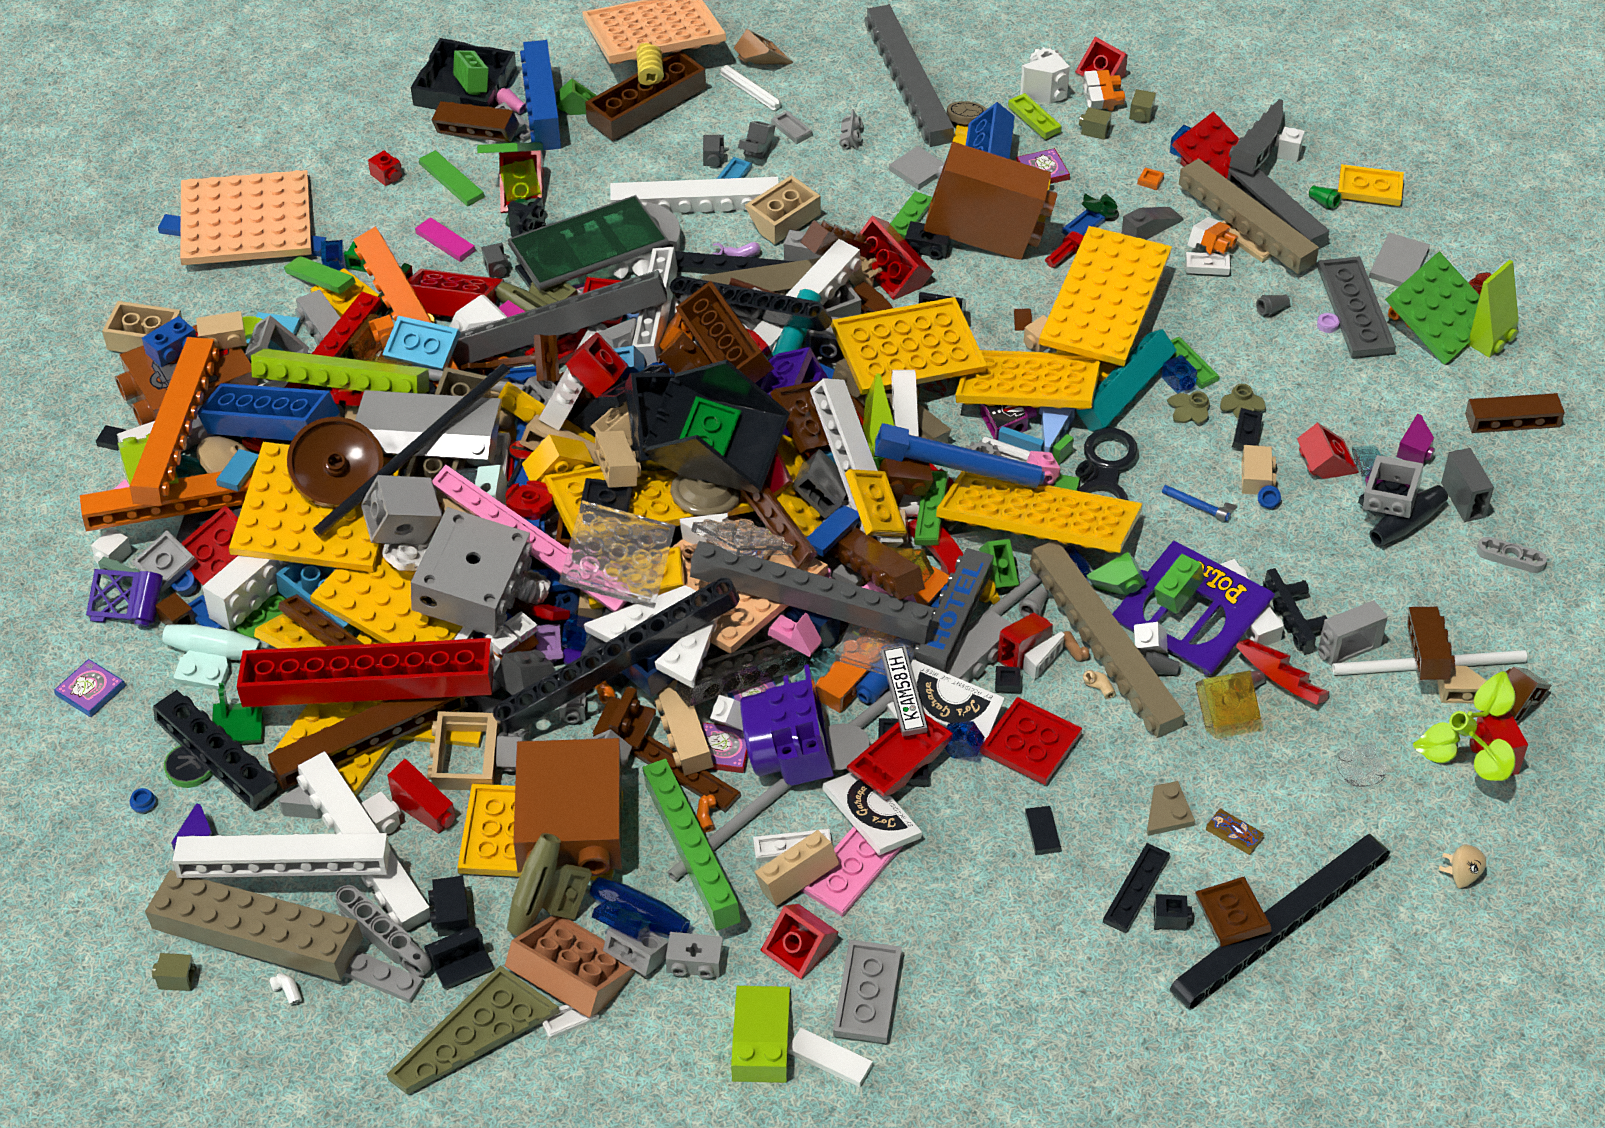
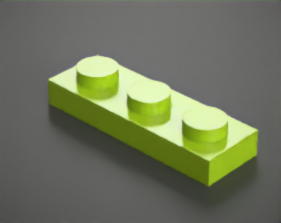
M1023 93L1008 100V107L1044 139L1061 132L1062 125L1027 94Z

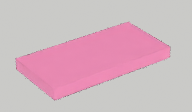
M853 826L834 848L839 865L800 891L843 917L903 846L878 855Z

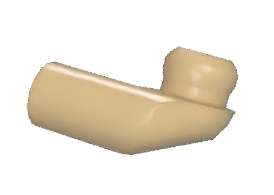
M1088 670L1083 674L1085 684L1100 689L1105 699L1113 698L1116 695L1112 684L1105 674Z

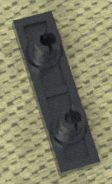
M1276 568L1267 570L1263 587L1275 594L1272 599L1275 611L1280 612L1283 617L1284 627L1291 631L1295 646L1297 648L1300 647L1304 655L1313 653L1316 641L1314 633L1322 631L1324 620L1328 619L1327 616L1322 615L1306 620L1293 598L1308 595L1309 587L1307 582L1302 580L1286 585Z

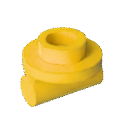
M991 579L988 580L979 599L981 602L991 601L993 604H996L1000 600L995 589V583Z

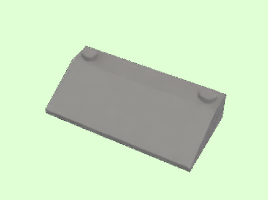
M365 390L355 421L363 424L375 435L380 443L383 454L397 455L464 396ZM481 397L414 456L466 459L470 466L494 465L502 399Z

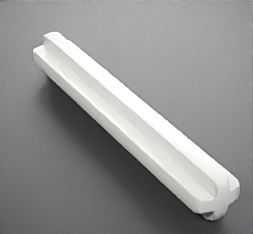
M725 65L721 68V75L773 111L781 107L779 99L730 66Z

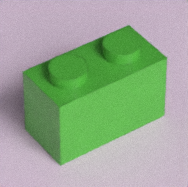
M1181 554L1154 588L1157 604L1178 614L1204 581L1202 563Z

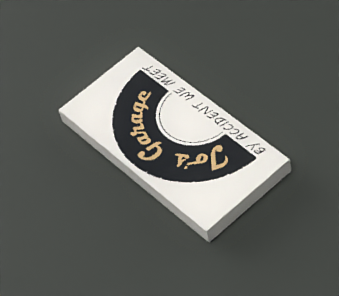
M912 660L910 666L923 712L943 727L983 743L990 734L1004 697L921 662Z
M853 773L823 783L822 790L878 855L921 839L922 831L890 795L883 797Z

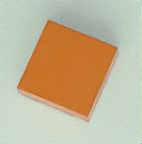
M1145 167L1138 178L1137 185L1157 190L1164 179L1165 173Z

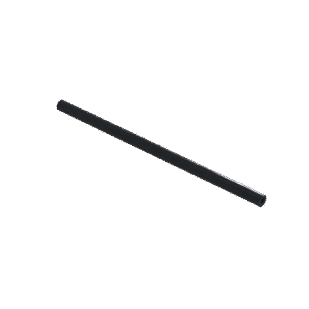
M503 363L313 527V532L318 537H322L363 501L377 475L392 476L510 373L509 368Z

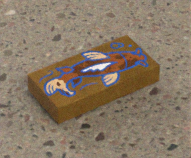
M1221 808L1206 826V831L1248 855L1254 851L1264 836L1263 832Z

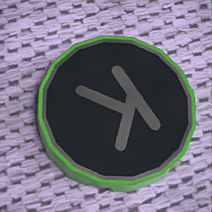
M182 745L175 747L166 756L164 761V771L168 780L178 787H197L203 784L202 781L206 780L207 777L209 779L213 775Z

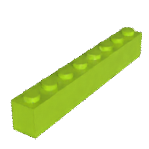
M262 349L251 355L252 377L358 391L425 394L429 391L428 368L272 349Z

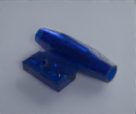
M598 877L590 888V896L601 903L594 908L591 918L635 939L640 938L649 930L669 936L670 932L687 933L689 929V919L665 902L629 885Z

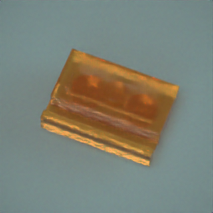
M370 314L348 341V344L352 345L351 351L356 360L371 362L382 349L381 343L376 344L369 325V321L379 318L378 315Z

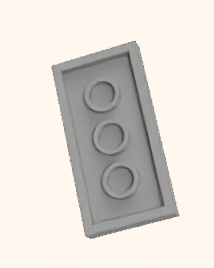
M849 939L833 1036L887 1044L902 953L901 946Z

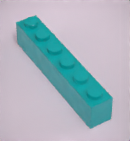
M1163 329L1148 333L1130 352L1125 366L1118 365L1095 390L1092 409H1076V412L1089 431L1108 428L1112 424L1111 420L1124 411V406L1135 400V395L1147 387V382L1160 373L1159 369L1171 361V356L1177 349Z

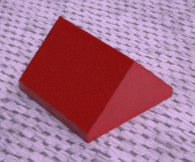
M1095 36L1075 72L1084 77L1085 71L1109 70L1110 76L1120 75L1122 79L1126 76L1128 54Z

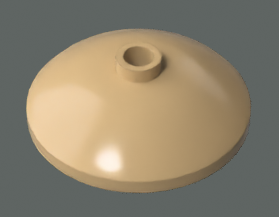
M214 436L204 438L197 446L196 453L202 467L208 473L223 471L238 449L249 450L234 440Z

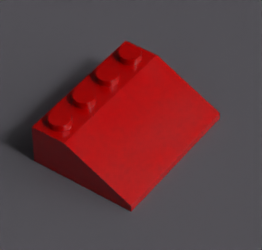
M419 269L408 281L427 313L432 314L433 317L445 315L453 319L458 310L480 295H485L495 305L498 299L495 294L496 288L500 283L504 282V279Z

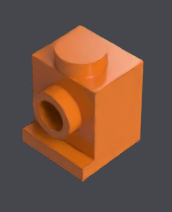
M390 315L369 321L376 344L381 343L383 350L394 327Z

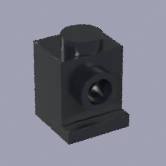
M1155 894L1153 906L1154 930H1159V928L1186 929L1187 922H1192V906L1187 904V895Z

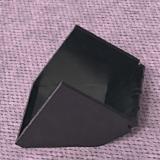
M728 360L676 373L675 378L670 379L665 394L672 399L667 398L665 395L663 396L657 411L659 415L655 416L649 431L650 434L656 436V439L648 434L642 448L645 453L649 454L648 459L685 477L752 493L761 492L790 412ZM696 396L741 411L725 456L698 435L680 439Z

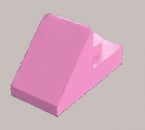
M807 613L797 623L780 615L768 631L769 636L809 657L822 643V639Z

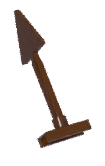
M534 335L535 353H532V355L498 359L489 363H467L458 366L461 371L496 369L502 363L508 368L533 364L536 366L537 381L560 380L556 335Z

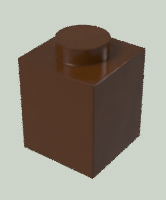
M176 593L155 605L159 620L165 626L194 625L196 623L192 608Z

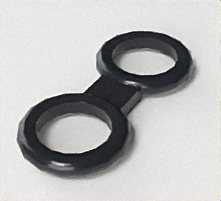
M1103 428L1094 431L1088 436L1084 444V455L1099 470L1095 479L1084 483L1077 491L1090 493L1095 490H1106L1113 493L1118 499L1128 500V495L1117 484L1119 470L1130 466L1137 457L1138 445L1133 436L1117 428ZM1115 438L1124 442L1129 451L1122 459L1108 461L1098 457L1093 447L1099 440Z

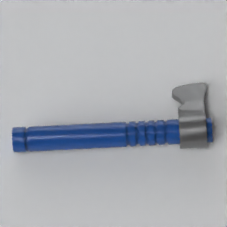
M1164 485L1162 489L1163 494L1207 512L1223 522L1228 521L1231 513L1237 509V506L1231 503H1224L1225 507L1223 508L1212 506L1168 485Z

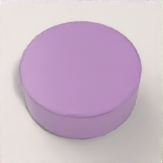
M1324 313L1318 317L1317 327L1322 332L1333 333L1338 330L1340 322L1336 315Z

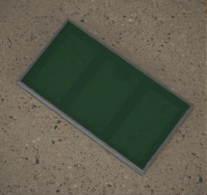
M636 195L508 239L509 247L539 291L652 252L653 248H663L670 245L666 235Z

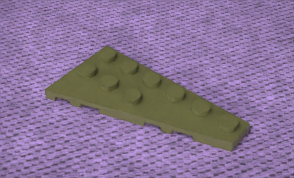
M500 965L386 1074L387 1078L408 1095L560 1013L559 1006Z

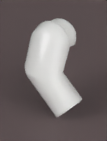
M278 973L276 977L270 978L269 982L272 990L278 991L282 988L289 1005L302 1001L296 982L292 977Z

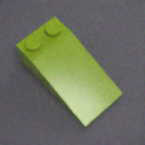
M1510 259L1483 282L1469 337L1470 342L1468 345L1489 358L1495 352L1500 353L1508 341L1512 342L1518 334L1516 329L1519 318L1514 265Z
M880 373L875 375L867 394L863 420V432L873 458L880 457L875 456V438L882 423L894 426Z
M150 433L146 435V438L128 437L124 438L123 442L118 443L122 467L129 487ZM176 470L174 481H171L170 484L179 483Z
M736 986L731 1058L732 1082L787 1083L790 987Z

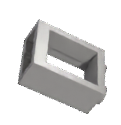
M270 315L255 325L245 353L251 360L252 354L262 349H269L270 339L284 351L308 354L309 347Z
M1377 455L1364 492L1363 509L1410 518L1422 481L1423 463ZM1377 479L1410 485L1407 496L1374 490Z
M1373 600L1325 619L1318 647L1320 657L1326 660L1332 667L1333 663H1342L1379 648L1388 616Z

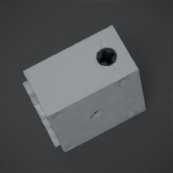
M447 507L411 581V610L495 636L498 628H503L505 624L507 609L513 607L515 591L520 590L522 587L524 571L528 572L530 569L532 558L529 556L533 544L530 543V533Z

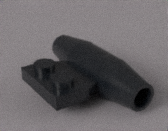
M1387 480L1381 481L1374 488L1377 491L1407 496L1409 491L1405 484ZM1436 485L1418 493L1410 518L1368 510L1374 516L1383 517L1369 533L1372 542L1377 546H1383L1414 530L1431 518L1448 500L1447 491L1442 486ZM1364 494L1359 496L1358 503L1362 506L1364 503Z

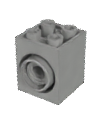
M377 475L361 503L371 543L424 545L442 518V510L436 498V489L433 487L431 478Z

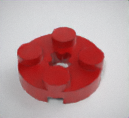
M332 387L330 393L336 404H339V400H344L346 405L360 406L364 391Z
M530 480L527 481V485L519 486V483L514 484L505 494L507 507L521 517H528L530 520L540 519L542 514L549 511L554 503L553 495L549 493L546 483Z

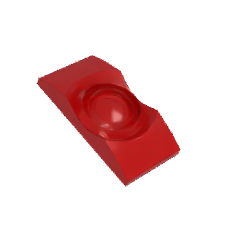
M923 712L927 732L902 737L900 725L897 722L848 764L847 770L883 797L888 796L903 788L922 766L933 762L953 738V733Z

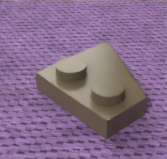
M1174 781L1154 786L1146 832L1147 836L1194 826L1195 819L1179 782Z

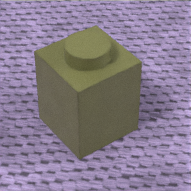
M1136 89L1131 102L1129 119L1149 123L1155 106L1156 93Z
M1088 107L1085 115L1082 114L1080 117L1081 135L1105 140L1110 129L1112 112Z
M160 953L158 963H154L152 968V978L156 980L158 989L190 991L196 970L192 955Z

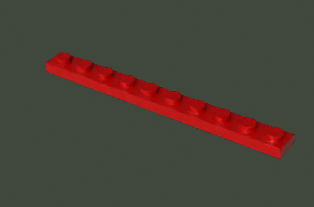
M361 291L311 354L339 358L381 306V298ZM288 382L284 388L314 390L317 385ZM244 437L242 443L243 446L260 452L266 438Z

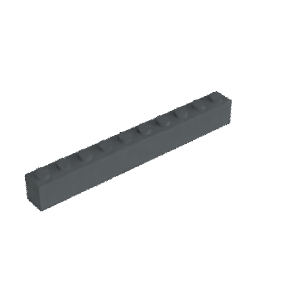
M890 4L867 8L865 26L867 29H870L872 40L877 42L878 52L883 54L884 64L889 66L890 76L895 78L896 87L898 90H901L903 101L908 103L909 113L914 115L916 127L921 129L922 139L927 141L929 147L952 143L954 127Z
M659 270L462 331L452 357L457 366L476 363V361L482 359L491 360L504 352L505 354L515 352L517 348L534 346V335H556L558 338L561 334H574L587 326L590 328L596 327L606 320H618L622 315L628 313L638 314L644 308L651 306L652 308L660 307L664 302H667V291Z
M702 541L698 542L691 558L690 577L709 583L719 578H729L736 590L921 644H925L931 627L934 608L905 599L899 600L888 594Z

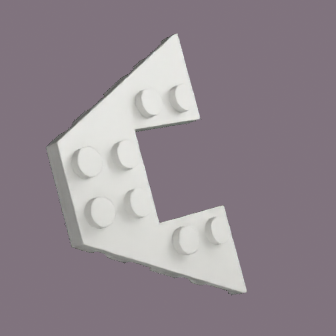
M686 585L589 621L584 624L585 631L608 642L691 595L696 590ZM720 616L682 637L655 661L656 669L694 688L698 670L702 668V659L706 657L710 646L709 640L712 632L716 630L717 620Z

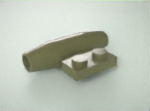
M547 270L540 275L544 281L556 278L555 275ZM502 282L495 291L496 297L502 303L509 300L524 311L578 295L577 289L566 282L541 291L537 289L533 282L529 291L507 282Z
M542 833L525 861L512 897L507 930L514 935L519 936L529 930L542 908L553 916L574 920L576 918L592 873L588 868L568 864L557 867L561 840L555 835Z

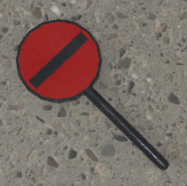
M521 440L511 443L508 449L509 455L519 461L507 483V487L512 486L523 461L533 452V450L521 445Z

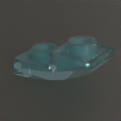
M1375 445L1352 446L1355 464L1359 466L1361 476H1370L1376 456H1381L1380 451Z
M826 646L816 652L810 660L809 667L815 685L820 677H824L830 671L832 664L843 657ZM805 669L796 675L794 682L806 679Z

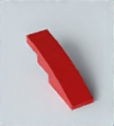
M1250 639L1237 643L1236 647L1242 654L1274 682L1316 705L1327 701L1330 691L1308 683L1310 673L1290 666V655Z

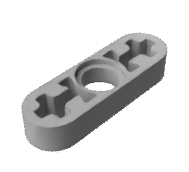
M1492 537L1481 538L1477 546V554L1483 559L1532 573L1542 572L1547 561L1546 555L1541 551ZM1505 553H1515L1517 558H1509Z

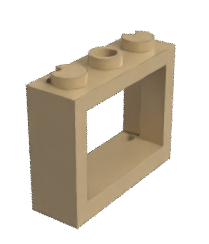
M438 711L437 721H433L432 736H435V743H430V758H433V763L428 765L427 779L432 780V784L439 790H471L472 784L494 785L497 736L499 735L500 726L493 717V713ZM447 731L486 732L482 774L443 773Z

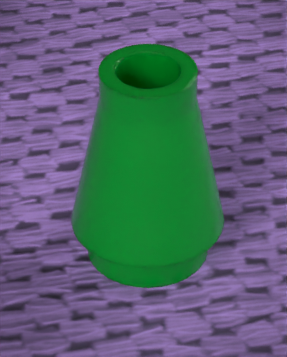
M1313 185L1309 190V197L1315 199L1328 209L1337 208L1341 202L1342 195L1337 189Z

